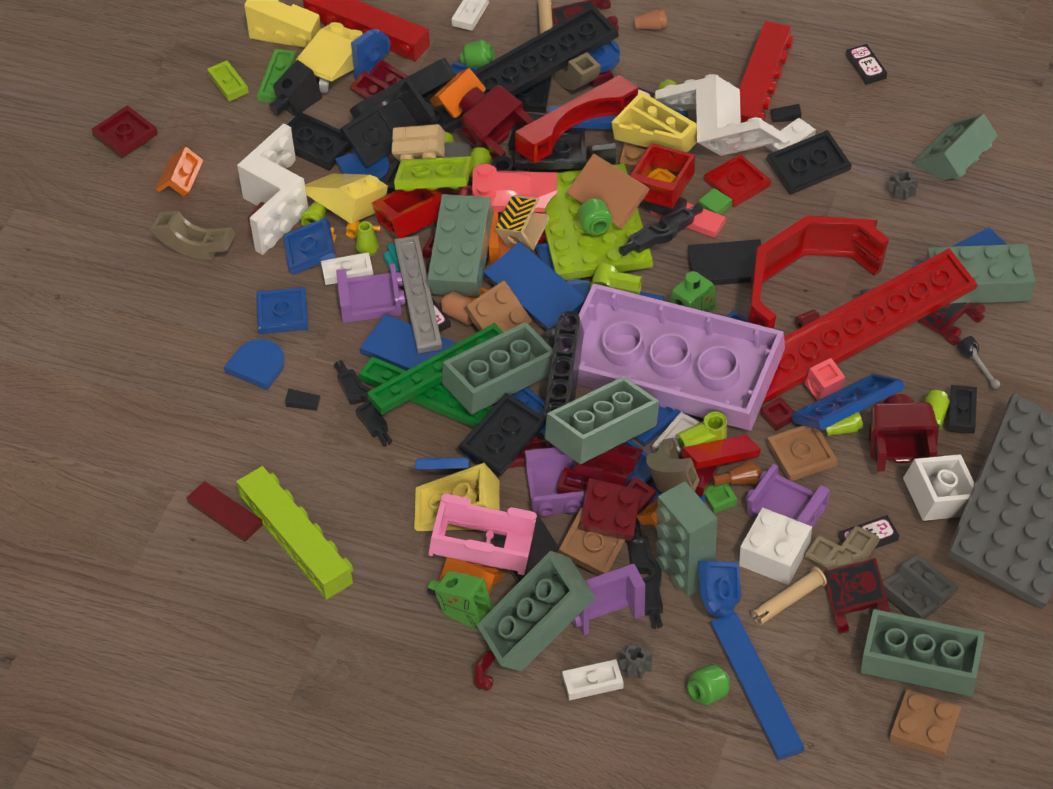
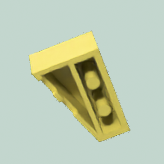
M247 0L244 5L250 39L306 48L321 29L319 14L295 4L288 6L279 2V0Z
M642 91L612 121L615 140L647 148L652 143L686 153L697 143V124Z

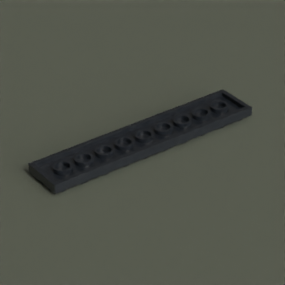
M591 5L473 73L486 88L485 94L495 86L501 85L512 95L516 96L567 67L568 62L586 52L591 53L619 37L618 30L594 5ZM433 94V95H431L430 97L424 99V100L426 101V103L428 102V103H430V104L432 105V103H431L429 100H430L435 94ZM432 105L436 118L431 125L439 124L448 133L462 126L464 112L458 117L453 118L443 105L437 107Z

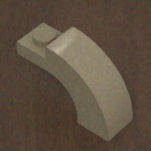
M586 52L569 61L567 67L554 73L555 81L567 90H576L595 80L599 76L601 65Z
M179 210L159 212L150 228L153 234L171 249L183 255L202 260H212L216 252L227 251L236 235L232 227L204 229L195 226L187 221Z
M673 438L663 439L659 450L655 453L647 454L646 462L656 488L664 493L686 481L695 492L699 478L692 459L680 458Z

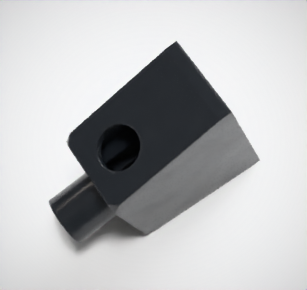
M297 59L274 83L273 89L277 98L269 104V108L277 116L284 110L296 116L299 112L305 111L321 100L323 97L313 70Z

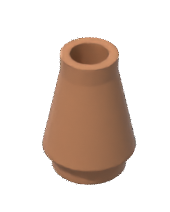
M658 8L642 15L634 16L636 30H663V28L668 27L665 9L660 10Z

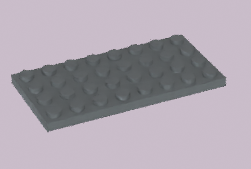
M1014 392L1009 398L946 556L1040 609L1047 605L1053 589V413Z

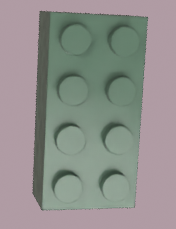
M442 194L427 279L432 294L446 295L455 291L463 296L480 297L494 214L490 197Z
M1027 244L928 248L926 260L950 248L977 282V289L951 303L1031 301L1035 278Z
M524 322L444 361L442 384L472 415L498 402L505 393L512 395L550 376L553 349Z
M623 376L547 413L545 439L573 460L582 464L657 425L659 400Z
M685 481L658 496V508L656 509L657 556L655 560L658 562L661 570L666 571L670 575L673 585L678 590L681 589L688 597L700 590L698 561H715L718 518Z
M549 551L477 624V627L500 665L522 672L596 597L570 557Z
M873 609L863 653L861 673L973 697L985 632Z

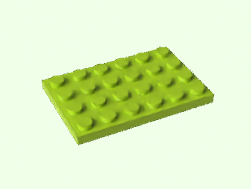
M625 164L613 165L627 174ZM582 170L557 173V194L549 200L545 207V212L539 213L548 214L550 217L544 231L553 270L564 280L594 276L597 266L602 263L612 265L616 268L617 272L653 267V259L649 248L640 253L634 250L626 256H622L619 253V247L628 243L629 236L643 228L638 208H636L623 229L611 223L606 232L602 234H589L585 232L578 219L577 211L582 203L567 194V191Z

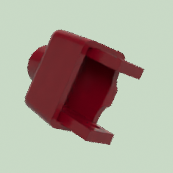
M501 85L495 86L487 94L478 87H474L466 93L458 106L465 113L462 117V134L475 148L487 149L493 159L506 155V152L498 144H502L509 137L510 130L516 124L523 128L535 121L523 110V103Z
M894 394L888 397L884 403H877L872 406L869 444L870 457L876 461L877 472L885 471L886 460L896 463H910L914 459L937 457L939 428L932 404L927 402L914 403L913 399L906 394Z

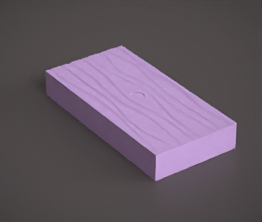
M593 283L579 313L584 329V338L577 384L598 389L624 376L659 400L660 407L666 408L667 406L673 410L677 409L682 413L700 418H705L710 412H720L726 416L727 425L751 431L785 350L784 331ZM566 348L563 351H569L572 348ZM564 370L560 374H565L569 370Z

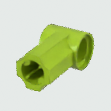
M602 263L595 270L590 289L594 283L640 295L642 276L617 272L616 268L612 265Z
M710 412L705 416L703 422L677 433L676 440L680 450L682 451L683 447L727 439V418L723 413Z

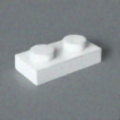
M463 0L451 19L452 26L473 31L488 6L489 0Z
M798 118L781 130L783 132V142L767 145L766 148L772 152L778 151L814 136L816 129Z
M369 252L321 261L325 285L338 283L336 270L346 269L347 278L373 275Z
M616 659L562 671V678L569 700L623 689V679Z

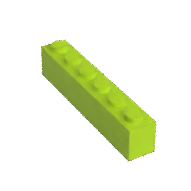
M261 466L236 481L239 497L254 515L262 519L263 526L326 600L353 584L351 574L353 567L349 560L341 558L335 544L323 537V532L319 525L311 523L305 509L302 506L298 507L294 503V498L287 489L283 490L281 488L279 480L274 473L269 474Z

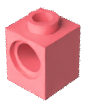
M829 358L809 369L805 385L818 401L841 390L845 376L832 358Z

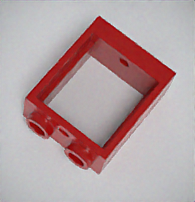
M651 143L630 174L631 177L650 189L643 198V201L673 209L695 173V155ZM654 166L679 173L673 184L648 177Z
M426 188L413 191L398 189L372 202L378 223L398 239L437 221L441 198L444 193Z

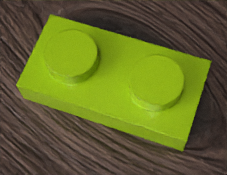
M227 60L207 69L208 76L228 102L249 93L248 86Z

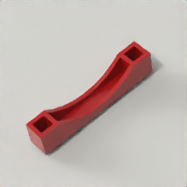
M616 76L515 131V150L533 163L540 161L552 154L553 147L558 138L571 127L597 117L618 116L638 95V87L622 76Z

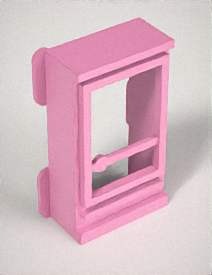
M451 494L442 495L431 536L429 556L436 554L496 568L518 571L520 575L525 574L537 517L535 512L518 508H509L507 512L470 505V499ZM452 524L486 531V543L445 536L447 525ZM493 533L506 536L504 548L495 547L490 544L494 536Z

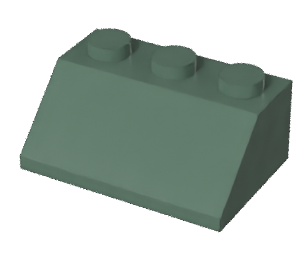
M984 113L952 122L913 163L916 167L941 180L951 178L956 180L964 176L966 169L979 160L978 156L992 147L991 143L998 135Z

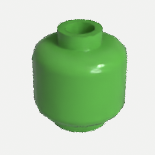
M485 40L466 43L463 52L460 53L461 63L465 64L468 68L479 69L495 60L494 49Z
M589 199L583 202L577 211L578 219L583 229L589 234H602L611 226L612 214L606 203L601 199Z
M710 664L694 671L690 675L687 685L688 693L695 702L707 706L727 696L730 679L728 674L719 666Z

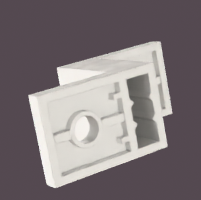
M709 74L703 79L686 80L683 84L666 85L663 89L655 91V99L675 111H691L696 109L697 143L720 156L783 142V132L764 122L761 118H750L748 122L741 123L740 89L723 80L718 75Z
M284 123L237 165L243 198L256 206L260 202L265 203L249 218L255 251L262 255L268 249L274 247L283 235L290 232L292 227L301 220L302 213L308 208L304 178L287 170L288 167L293 165L296 158L291 127Z

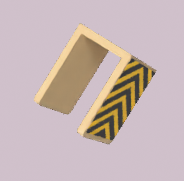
M519 195L511 196L495 227V230L507 247L512 248L518 242H521L530 251H534L550 219L548 214L533 213L539 202L537 198Z

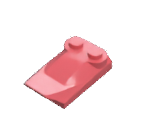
M480 164L473 170L472 196L490 197L494 212H504L512 195L537 198L539 202L534 212H545L547 203L557 194V172L496 171V168L490 164Z

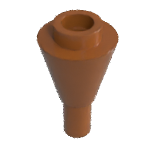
M748 460L727 471V473L712 476L711 482L713 486L728 483L756 486L761 472L757 464H754L752 460Z

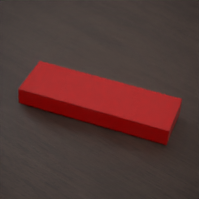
M747 435L683 447L681 455L685 459L691 458L695 470L756 458L759 457L761 449Z

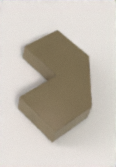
M855 525L841 546L818 535L804 557L805 560L826 571L866 561L879 543V536Z

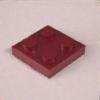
M128 105L92 128L93 136L121 158L158 134L157 128Z
M589 478L579 529L632 541L641 490Z

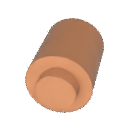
M455 291L446 294L441 302L442 312L468 326L473 324V321L464 310V307L473 300Z

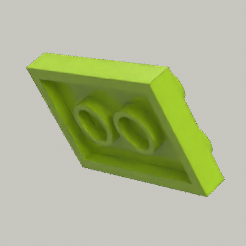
M472 156L402 159L394 180L395 190L413 191L420 188L436 190L443 187L460 189L468 184L473 165Z

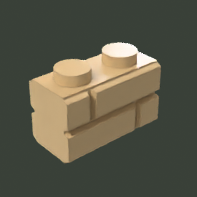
M439 124L393 128L392 154L398 161L401 162L402 159L444 157L445 131Z

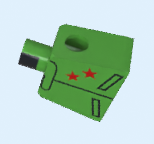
M691 271L686 274V279L672 290L669 303L710 313L717 307L714 284L698 272Z
M449 571L441 581L433 579L428 585V594L437 597L444 615L480 631L477 624L493 609L483 578Z

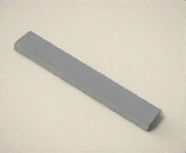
M417 235L394 239L417 353L442 350L441 337L419 237Z

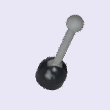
M973 336L962 339L956 347L957 350L965 358L973 357L990 381V387L998 389L1000 382L993 378L977 355L979 353L978 342Z

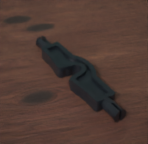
M697 203L689 209L683 206L661 216L659 226L662 229L653 224H647L638 232L629 236L628 243L619 247V253L622 256H626L634 250L640 253L655 244L671 241L676 237L679 230L692 224L694 217L703 212L702 205Z
M339 360V364L336 362L334 368L338 372V383L343 389L349 404L354 405L365 402L356 409L358 419L373 438H379L382 446L386 447L387 444L389 446L392 443V439L387 433V423L367 396V392L371 391V389L361 383L353 369L348 370L344 362Z
M636 523V532L634 530L632 541H629L631 560L639 574L649 575L642 578L645 583V616H650L653 629H656L657 621L659 629L663 626L660 615L663 613V603L659 590L662 583L661 568L658 562L651 556L647 536H642L640 524Z

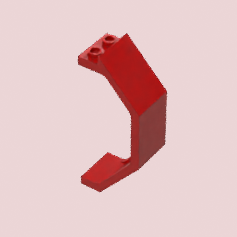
M806 215L759 246L756 252L751 279L747 322L774 329L777 315L761 302L762 283L803 256L849 257L873 276L880 273L889 238L876 229L878 220Z

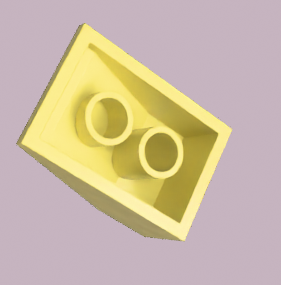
M331 23L319 30L297 59L312 69L314 75L332 82L354 69L351 42L363 35V33L359 30L345 28L341 23Z
M332 173L305 184L307 196L351 224L375 214L372 202L386 196L388 185L381 182L377 177L362 174Z
M485 463L416 487L414 529L416 531H433L443 494L470 499V505L500 511V480ZM448 524L446 530L476 529Z

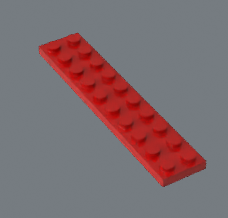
M948 248L784 336L785 350L762 404L805 382L811 367L829 358H832L835 364L846 360L977 289V282L951 249Z

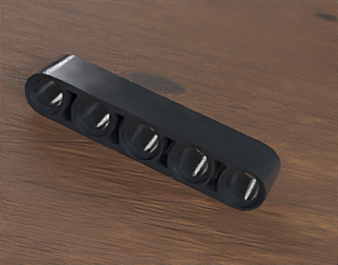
M446 58L440 59L353 106L349 112L356 119L393 95L408 79L418 85L422 93L421 96L426 99L441 90L456 74Z
M574 311L563 312L557 321L544 410L546 420L547 413L575 400L584 329L579 315ZM575 325L573 328L567 329L568 326ZM566 348H572L569 351H563ZM564 370H569L565 374H560ZM560 393H566L562 397H556Z

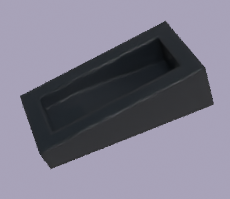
M800 104L770 109L772 123L801 119Z
M288 389L285 404L286 407L317 411L320 395Z

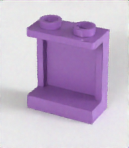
M390 264V273L347 278L346 269L336 270L343 323L383 318L385 314L391 317L402 315L401 305H405L404 290L398 289L403 284L401 272H396L395 264Z
M557 447L525 451L532 512L544 517L553 514H574L579 512L583 508L585 492L557 493V486L564 467L575 469L577 462ZM567 477L569 480L581 482V480Z
M773 464L768 471L765 470L761 474L756 489H751L747 494L745 503H747V515L756 519L763 507L813 528L829 504L830 489L820 485L818 490L813 492L778 475V466Z
M635 564L585 580L596 598L572 622L575 628L580 627L583 635L589 634V620L610 612L629 607L634 619L644 616L645 583Z

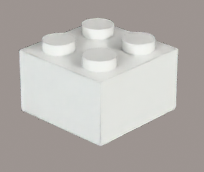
M961 454L914 459L903 477L923 521L962 517L975 485Z
M762 507L740 547L739 566L789 585L810 547L812 526Z

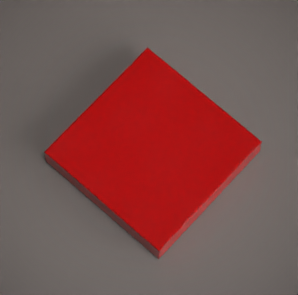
M741 154L704 175V181L711 188L717 189L732 199L733 207L740 205L771 186V180Z

